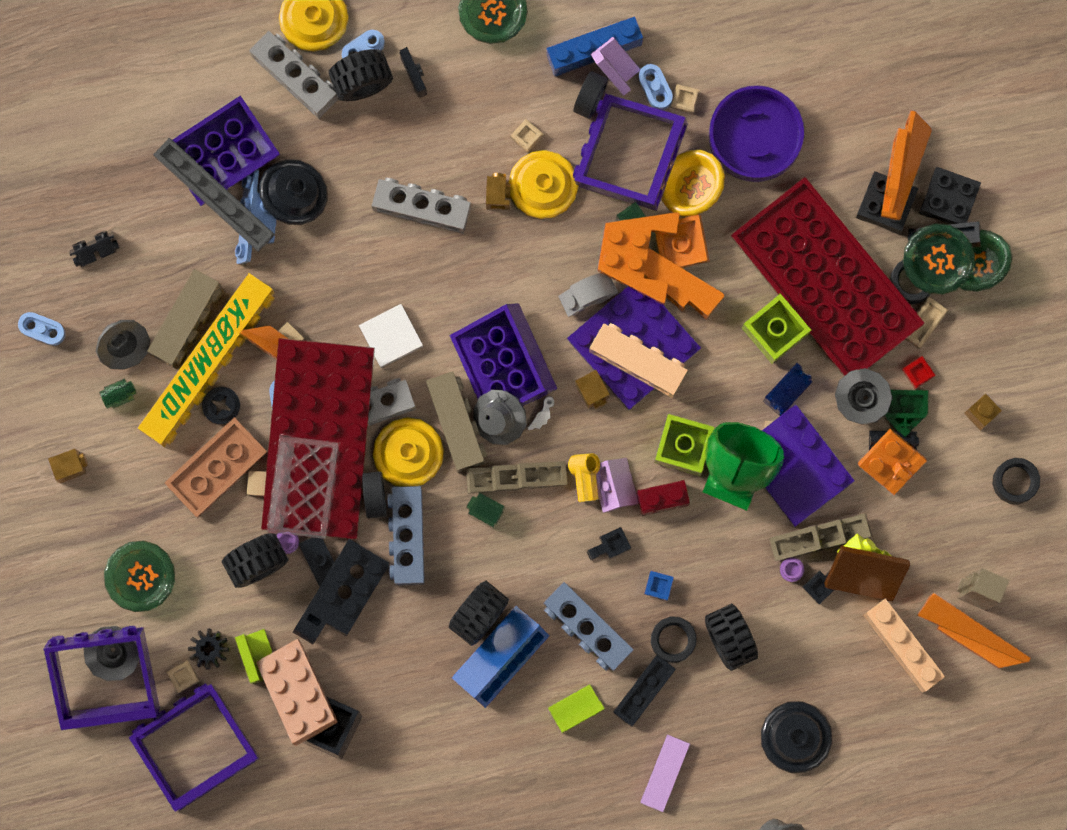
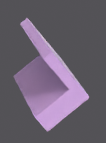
M612 37L591 55L600 69L624 96L631 90L626 81L637 74L640 68L616 39Z
M627 458L607 460L600 463L599 472L596 474V481L603 513L639 504Z

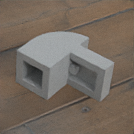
M599 273L571 285L569 290L558 297L568 317H571L591 305L606 301L617 294L618 291L610 277Z

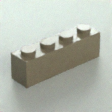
M194 269L147 352L173 368H176L177 364L181 365L187 356L185 350L189 343L193 344L198 337L199 332L197 329L201 323L204 324L208 320L211 313L209 309L212 303H217L222 295V290H220L222 288L221 284Z
M452 371L426 380L457 473L485 464L483 458L487 457V453L483 443L478 444L476 435L479 434V430L475 421L470 422L468 413L472 412L468 399H463L460 391L464 390L460 376L455 377Z
M982 568L973 572V574H969L965 579H961L957 588V592H960L958 599L986 610L1001 602L1010 580Z

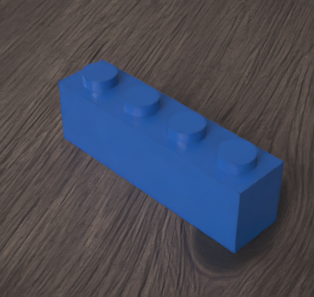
M635 16L546 48V56L554 77L595 63L591 54L612 37L616 39L625 51L642 46L643 36Z

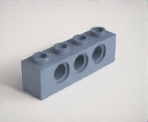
M421 486L392 487V493L388 494V508H393V517L388 518L389 532H393V541H389V555L394 556V565H390V580H394L395 585H425ZM404 506L412 509V514L408 518L399 516V510ZM409 530L413 533V537L409 542H402L399 539L402 531ZM402 555H412L413 563L410 566L401 565L400 558Z
M565 582L544 602V605L547 607L544 610L545 613L553 620L558 618L564 624L561 628L570 637L573 635L581 640L579 646L588 654L593 652L598 657L596 662L605 671L610 669L613 672L634 650ZM571 605L576 609V615L573 618H566L563 615L562 610L565 606ZM584 622L591 623L594 627L593 633L590 635L582 634L580 625ZM607 639L611 643V649L608 652H601L597 648L599 640Z

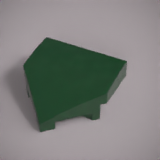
M891 390L892 401L888 412L883 417L904 437L928 415V390Z

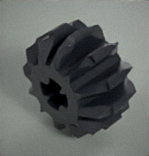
M208 628L206 637L200 630L198 631L200 640L194 637L191 638V641L196 643V647L189 646L188 650L196 651L195 654L190 656V659L194 661L199 658L196 664L197 667H202L205 662L206 670H210L212 662L216 668L220 667L219 658L227 661V657L223 656L222 652H230V648L222 647V645L226 644L228 639L222 638L219 640L222 634L220 631H217L213 636L212 629ZM208 643H212L211 646L215 647V650L211 651L209 656H206L207 653L203 649L208 647Z

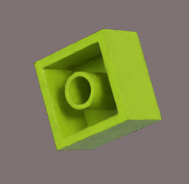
M781 294L747 320L742 327V330L772 365L811 332L808 325Z
M668 414L654 464L701 476L706 459L705 451L708 438L714 427Z

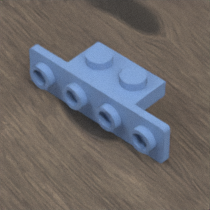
M256 170L242 179L243 197L240 203L275 234L276 219L265 210L260 199V193L257 192L259 170ZM239 235L235 256L237 257V264L243 265L251 261L252 246ZM275 236L267 244L274 243Z

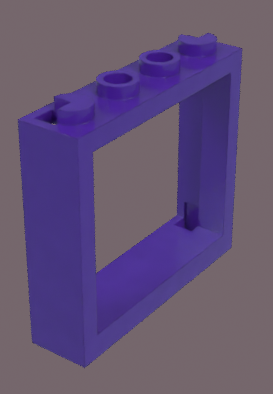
M605 94L604 99L600 100L597 106V119L590 125L589 141L584 143L582 147L581 163L576 165L574 169V181L579 188L657 211L688 126L686 117ZM611 107L673 124L648 195L586 177Z
M127 626L118 631L104 629L96 634L89 635L87 632L75 634L74 637L67 638L60 635L54 636L47 641L44 647V654L61 730L157 717L160 705L144 627ZM136 641L148 701L70 711L58 651Z
M205 683L201 687L194 690L195 695L189 699L186 697L179 699L173 704L175 708L167 713L165 710L159 712L157 717L153 718V722L147 726L144 723L137 726L132 731L133 735L128 737L175 812H179L260 759L219 692L212 684L207 686ZM211 696L247 754L178 798L142 740Z

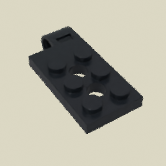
M348 539L292 633L312 645L326 624L347 636L390 563ZM355 565L360 566L364 571L363 576L359 579L352 577L350 573L351 567ZM341 586L349 587L351 590L350 598L342 599L338 595V589Z

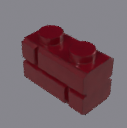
M685 480L637 490L642 516L673 510L676 507H687L690 504Z

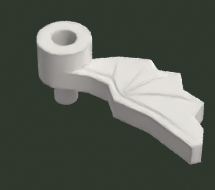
M551 396L544 399L542 411L537 413L528 430L540 429L542 425L547 424V420L550 419L549 408L554 405V399Z

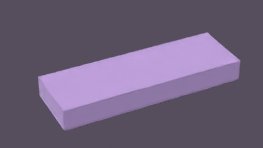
M670 735L666 736L640 803L661 812L664 811L689 748V743Z

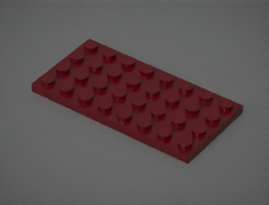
M806 177L731 235V238L777 295L781 294L811 329L809 333L843 376L847 375L850 371L864 368L869 369L925 325L924 321Z
M278 338L261 530L351 539L358 538L375 347Z

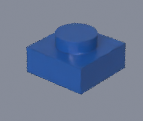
M650 571L644 595L668 601L674 577Z

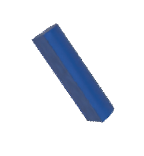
M515 606L454 674L452 679L486 708L550 635L526 613Z

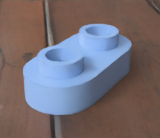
M368 30L344 46L341 53L342 58L348 56L351 51L383 50L385 46L384 37L377 30ZM370 38L377 40L375 44H370L368 41Z
M654 64L643 66L639 72V82L650 105L660 110L668 108L672 102L673 95L661 69ZM653 75L655 79L648 81L646 76ZM661 95L665 98V100L663 102H658L656 100V97Z
M25 313L18 321V328L25 336L45 344L56 346L62 343L65 338V329L60 323L36 313ZM30 322H35L34 329H28ZM53 330L57 331L55 338L50 337V332Z

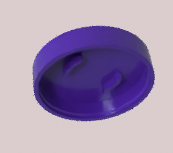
M747 86L727 95L716 107L709 126V145L712 154L720 161L727 173L735 178L749 182L768 181L786 172L797 159L804 140L803 120L796 105L780 91L766 86Z

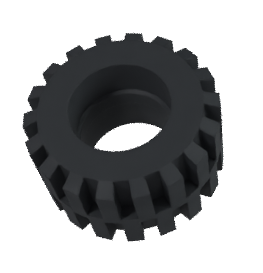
M379 49L363 50L348 55L336 62L328 71L340 101H357L370 97L385 89L393 80V75L385 55Z
M268 533L235 548L221 562L234 587L242 588L275 573L285 566L289 559L276 534Z
M485 580L462 603L451 618L448 628L470 646H473L482 639L507 607L509 598Z
M731 603L705 615L707 631L726 668L732 671L758 659V649L743 615L734 604Z

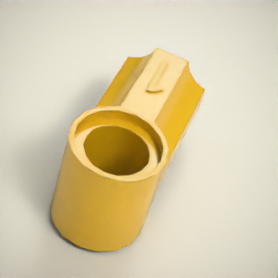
M594 453L572 455L569 459L568 467L571 474L576 478L578 502L598 500L596 474L600 469L599 457Z

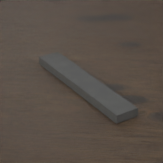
M168 138L153 154L159 162L255 250L260 252L275 236L268 227L172 139Z

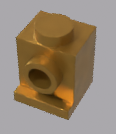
M493 173L492 176H487L486 209L510 210V200H505V198H510V184H506V174Z

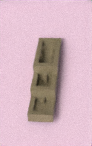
M565 461L520 463L518 465L466 469L468 494L568 485Z
M864 513L769 539L775 561H780L844 545L857 533L865 539L873 536L867 514Z

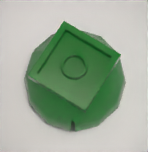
M723 422L719 424L708 438L705 455L710 474L702 492L747 511L754 493L766 488L780 472L784 461L782 447L772 436L754 426L739 422Z

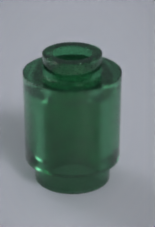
M124 378L105 386L104 390L99 393L107 409L111 407L115 409L135 400L133 395L137 394L133 382H127Z

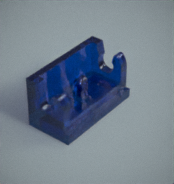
M796 363L765 396L763 402L781 416L811 385L812 376L804 373L802 366Z

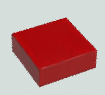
M923 356L902 369L914 389H917L936 376Z

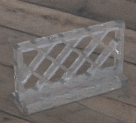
M280 434L267 523L268 533H283L325 539L338 443ZM294 443L305 444L310 452L298 460L293 453ZM309 445H316L317 447L312 450ZM321 447H331V457L322 463L315 452ZM313 454L320 463V466L311 473H308L301 463ZM292 457H293V458L296 460V463H294V464L291 466V464H292ZM328 463H330L329 471L325 467ZM300 465L307 476L295 484L290 477V472ZM323 468L328 474V481L319 487L311 476ZM310 478L317 489L305 497L298 486ZM289 481L293 485L290 489H288ZM327 486L326 495H325V493L322 491V489ZM296 488L303 500L294 507H291L287 502V495ZM320 491L325 498V503L318 510H315L308 500ZM306 502L314 513L302 521L294 510ZM287 505L290 510L285 513V507ZM322 510H323V518H321V516L319 515V513H320ZM293 513L300 523L293 529L283 528L284 518ZM317 516L322 522L321 532L310 531L305 523ZM301 526H303V527L305 528V530H298V529H299Z

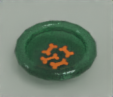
M460 0L458 12L460 23L466 33L477 41L497 44L504 43L519 33L525 25L528 8L526 0Z
M932 224L922 227L910 237L904 248L903 265L907 277L915 287L928 294L943 295L956 291L968 281L974 270L975 254L970 240L962 231L951 225Z
M981 230V247L947 250V253L943 254L945 259L943 269L946 272L944 276L953 286L963 291L979 292L991 289L1002 282L1011 269L1013 256L1010 245L1002 236L989 230ZM946 254L955 255L953 258L955 270H945L944 267L947 264Z
M144 540L128 542L117 548L109 557L104 570V585L111 600L121 608L132 612L150 611L162 605L171 594L176 580L175 566L169 554L159 545Z

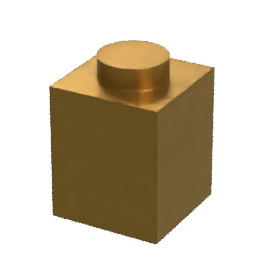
M597 370L575 380V385L588 409L591 407L598 409L608 403L606 400L610 397V394Z
M985 393L964 414L981 431L1002 410Z
M75 448L48 458L55 480L58 483L87 474L85 469L88 466L84 453L80 454Z

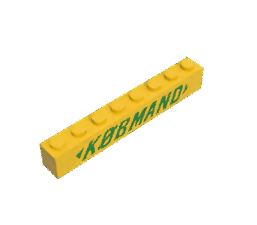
M250 273L246 276L139 425L138 429L163 447L166 444L170 445L175 440L178 434L176 430L181 424L185 425L192 415L190 413L194 405L198 406L203 401L206 395L204 393L209 385L213 386L219 378L218 372L221 367H226L232 360L233 355L231 353L236 347L240 348L245 342L246 338L240 335L239 332L250 327L254 328L260 321L261 316L259 314L264 308L268 309L273 303L275 297H273L274 291L271 287Z

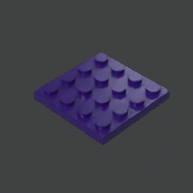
M629 286L567 338V341L593 370H597L602 381L628 410L638 404L654 388L589 352V348L603 324L608 326L610 323L622 329V334L629 338L633 335L643 341L642 345L649 349L651 347L659 349L664 353L663 357L671 361L674 358L684 364L701 350V347L664 305L638 293V291Z

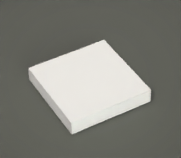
M401 304L359 325L368 345L375 347V358L380 368L423 347Z

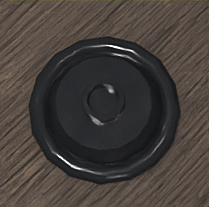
M285 159L273 163L264 172L259 183L260 199L265 210L276 220L287 225H304L314 221L323 213L328 201L327 185L322 175L312 165L301 160Z
M803 701L786 702L775 707L765 718L761 729V746L767 759L778 769L789 773H806L819 767L828 757L833 743L832 728L827 717L816 706Z

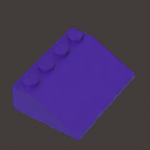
M241 95L173 139L182 150L226 190L280 155ZM190 190L199 205L203 206L205 203Z
M519 303L505 304L450 335L478 399L491 390H504L517 397L522 406L557 390V386Z
M794 405L762 430L780 444L784 453V461L780 472L765 489L794 527L855 481L797 405Z

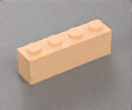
M610 323L609 326L603 324L590 346L589 352L673 399L688 370L684 368L685 364L674 358L671 361L663 357L664 353L655 347H651V349L642 345L643 341L633 335L630 338L621 333L622 329Z
M886 598L863 615L921 692L927 691L945 677Z

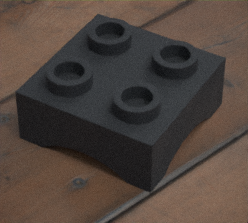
M936 167L919 214L948 224L967 223L981 182Z
M874 171L856 218L900 235L919 188L912 186L900 220L881 217L887 176Z

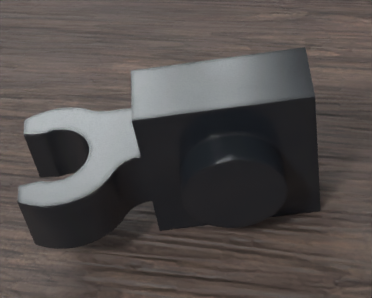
M619 527L600 536L599 539L602 544L587 550L590 561L605 553L611 559L631 550V546L622 527Z
M818 571L802 586L818 605L834 591L833 589L825 588L824 582L829 571L825 575Z

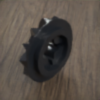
M216 387L204 396L202 410L205 417L212 423L224 425L239 415L240 400L238 395L230 388ZM226 398L225 405L230 411L222 409L218 413V407L213 401L221 403Z

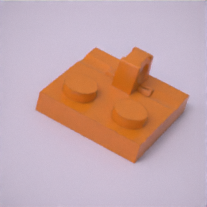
M698 214L679 219L676 236L655 232L659 254L679 267L685 268L710 262L701 215Z
M890 428L858 462V465L895 495L927 460Z

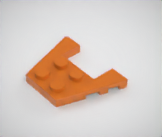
M675 212L605 223L598 272L664 305L668 282L644 278L651 232L676 236L680 213Z

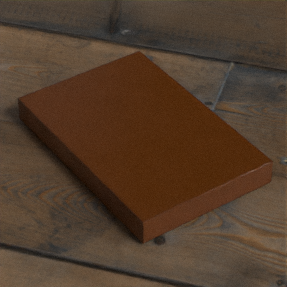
M841 546L824 582L825 588L882 600L886 598L887 601L893 602L910 567V561L908 559Z

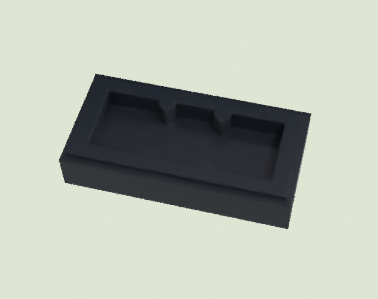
M407 47L401 49L399 52L400 59L419 98L426 96L427 90L421 78L424 76L420 64L414 63Z
M315 535L299 543V546L320 587L333 566L334 560L322 536Z

